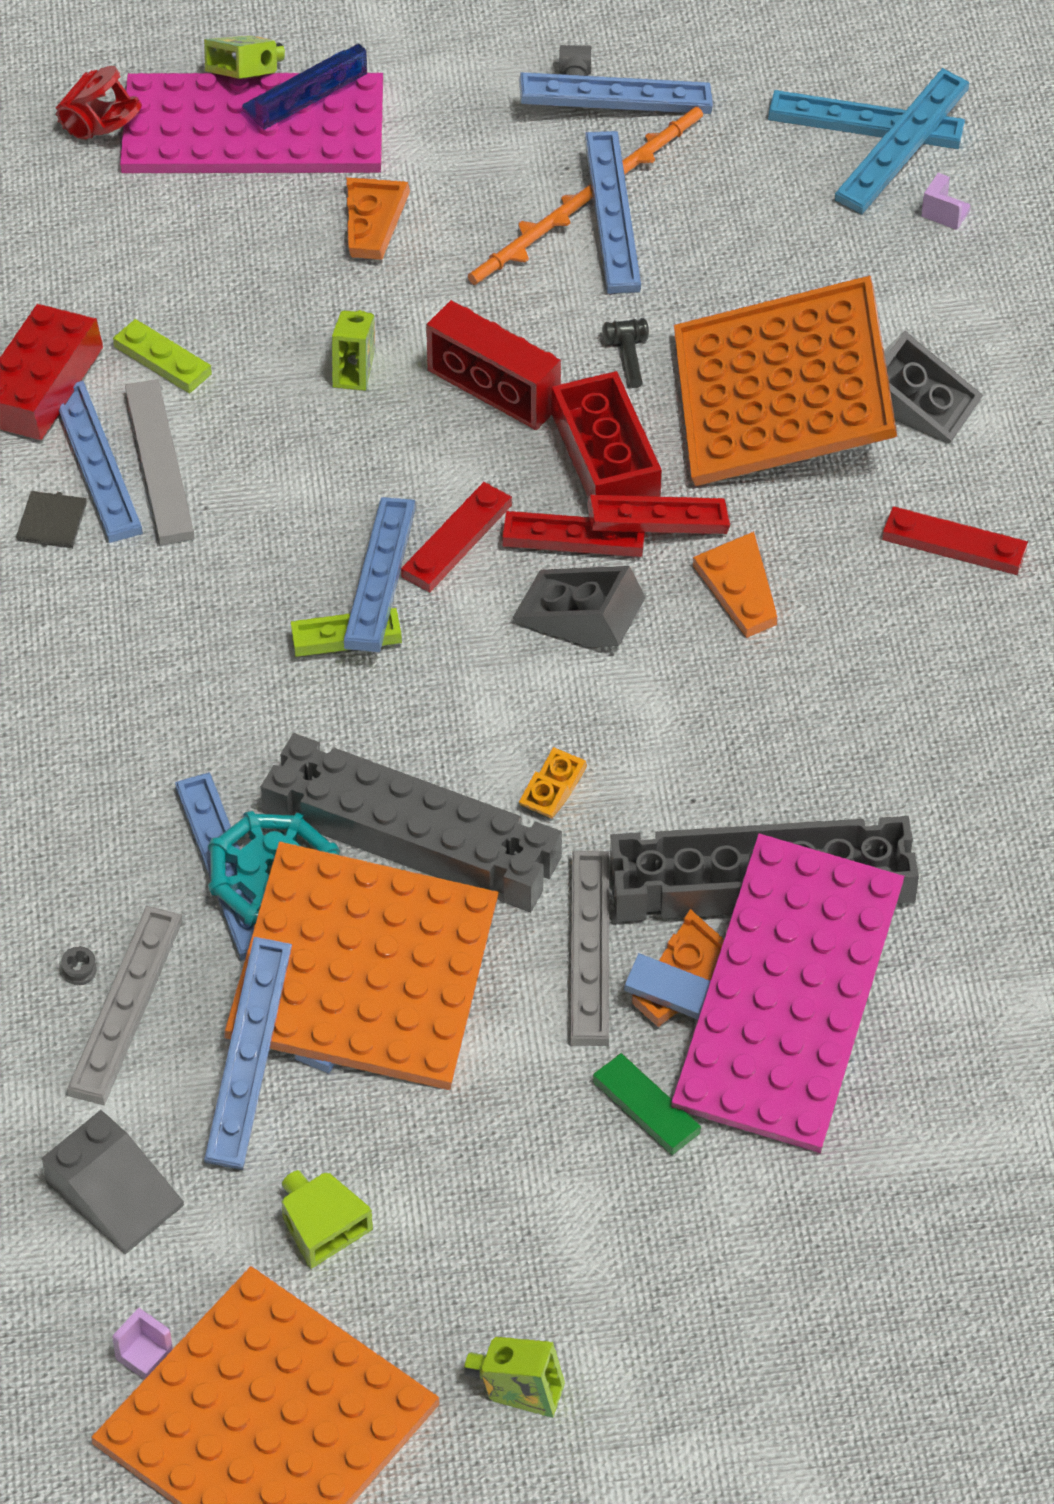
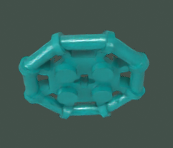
M251 810L244 812L243 818L222 835L210 840L208 850L211 852V882L208 884V889L211 895L220 897L245 920L244 924L251 927L253 924H256L269 874L266 872L268 866L273 865L279 841L300 846L295 841L298 834L316 850L336 855L340 854L338 845L330 843L303 819L304 815L300 813L295 815L255 814ZM261 829L287 830V833L284 836L280 832L272 831L263 835ZM248 833L251 842L241 850L232 846ZM226 861L236 864L237 875L226 876ZM236 890H241L249 899H253L251 905Z

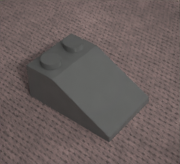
M904 331L884 351L895 421L949 444L981 400L983 394L909 333Z
M630 566L540 570L513 619L517 624L587 647L619 646L646 597Z
M102 1110L98 1111L42 1157L46 1183L125 1255L184 1206V1201L129 1134Z

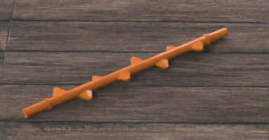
M694 107L678 120L671 121L668 127L660 133H647L645 135L647 143L622 160L624 175L640 163H653L655 161L653 154L675 137H680L683 131L703 117L702 110L699 107ZM591 184L576 195H563L561 197L563 205L540 222H519L518 227L522 235L498 253L491 254L487 261L468 274V280L473 285H477L497 269L501 270L509 260L527 262L529 257L525 248L555 226H568L571 223L569 216L593 199Z

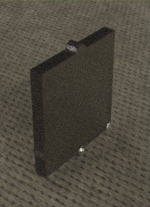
M31 491L19 525L16 540L41 544L42 547L50 545L73 549L87 506V498L62 495L61 492L52 494Z

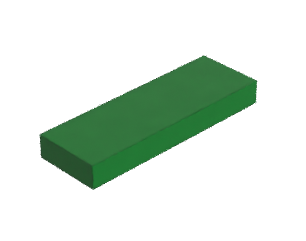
M622 1053L593 1074V1083L671 1155H674L701 1133V1126L684 1110L671 1107L672 1099Z

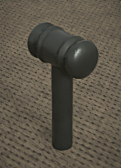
M645 318L625 321L614 320L612 323L604 322L602 326L604 342L607 345L613 342L615 344L621 343L629 386L632 388L642 386L643 381L635 342L639 340L647 341L649 337L648 322Z

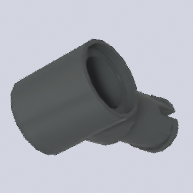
M560 45L559 74L579 76L591 74L592 45Z

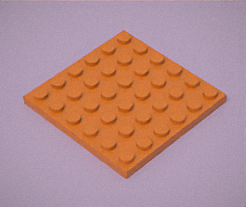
M870 275L674 325L691 477L695 486L897 437L875 291Z
M279 841L226 1025L224 1038L231 1040L253 938L259 937L292 944L270 1049L451 1090L499 892Z
M250 1266L91 1438L92 1444L173 1504H353L440 1404L439 1397Z

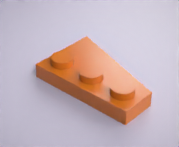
M346 177L348 189L347 207L349 211L348 246L352 258L382 260L409 196V184L405 181Z
M754 531L693 557V567L746 638L777 625L778 616Z
M690 909L684 918L683 925L677 934L672 935L667 943L666 950L658 961L711 981L724 939ZM634 994L632 995V1004L657 1027L678 1013L660 1004Z

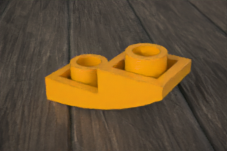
M553 747L540 772L535 771L519 800V805L552 819L578 784L587 768L586 760Z

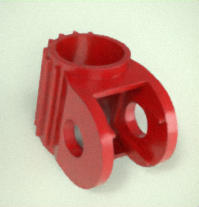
M107 66L99 70H91L89 73L85 72L56 106L57 112L55 115L59 119L57 122L61 123L63 129H66L70 135L86 140L88 138L92 139L94 135L101 136L121 128L135 117L140 111L142 103L138 97H130L120 84L118 79L121 76L116 66ZM109 88H112L115 93V100L113 102H104L97 99L105 96V92Z

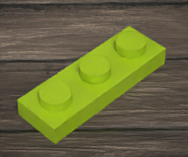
M134 319L113 337V345L116 349L189 394L212 375L210 364L137 319Z
M391 608L382 646L402 643L397 608ZM351 613L290 621L295 657L348 650L344 648V638Z

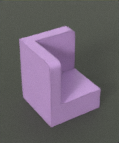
M937 173L924 192L921 217L957 230L970 212V204L949 197L950 177Z
M138 1308L112 1337L116 1360L144 1380L173 1350L169 1328L141 1308Z

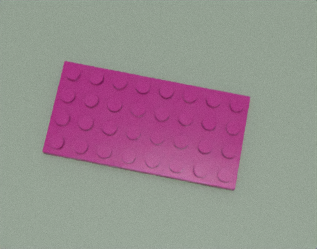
M128 73L126 92L130 97H138L142 107L135 117L123 126L121 173H381L383 73H271L240 79L215 73Z
M758 834L671 1107L708 1120L821 1153L905 876Z

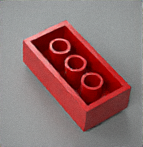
M452 300L426 324L427 371L536 431L552 415V386L561 384V360L554 354L529 343L525 338L516 336L502 328L499 324L474 313L470 308L463 307Z
M36 304L0 357V430L37 440L43 439L59 415L61 405L67 403L74 392L73 387L83 379L103 349L97 318Z
M614 371L552 386L551 414L588 499L590 495L661 497L662 469L618 372Z

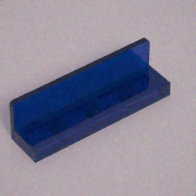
M359 43L347 50H342L242 105V109L265 130L366 75L367 50Z

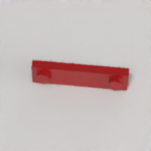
M483 481L401 568V577L430 593L512 506V496Z
M590 495L587 502L592 531L727 534L730 528L725 498Z
M895 506L892 507L882 537L883 541L1017 576L1028 546V541Z
M506 511L502 546L643 557L645 532L592 531L589 517Z

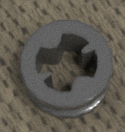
M79 946L68 949L63 954L61 959L63 976L69 983L84 985L95 978L97 967L95 956L91 950ZM78 962H85L80 970L73 969V967L78 965Z

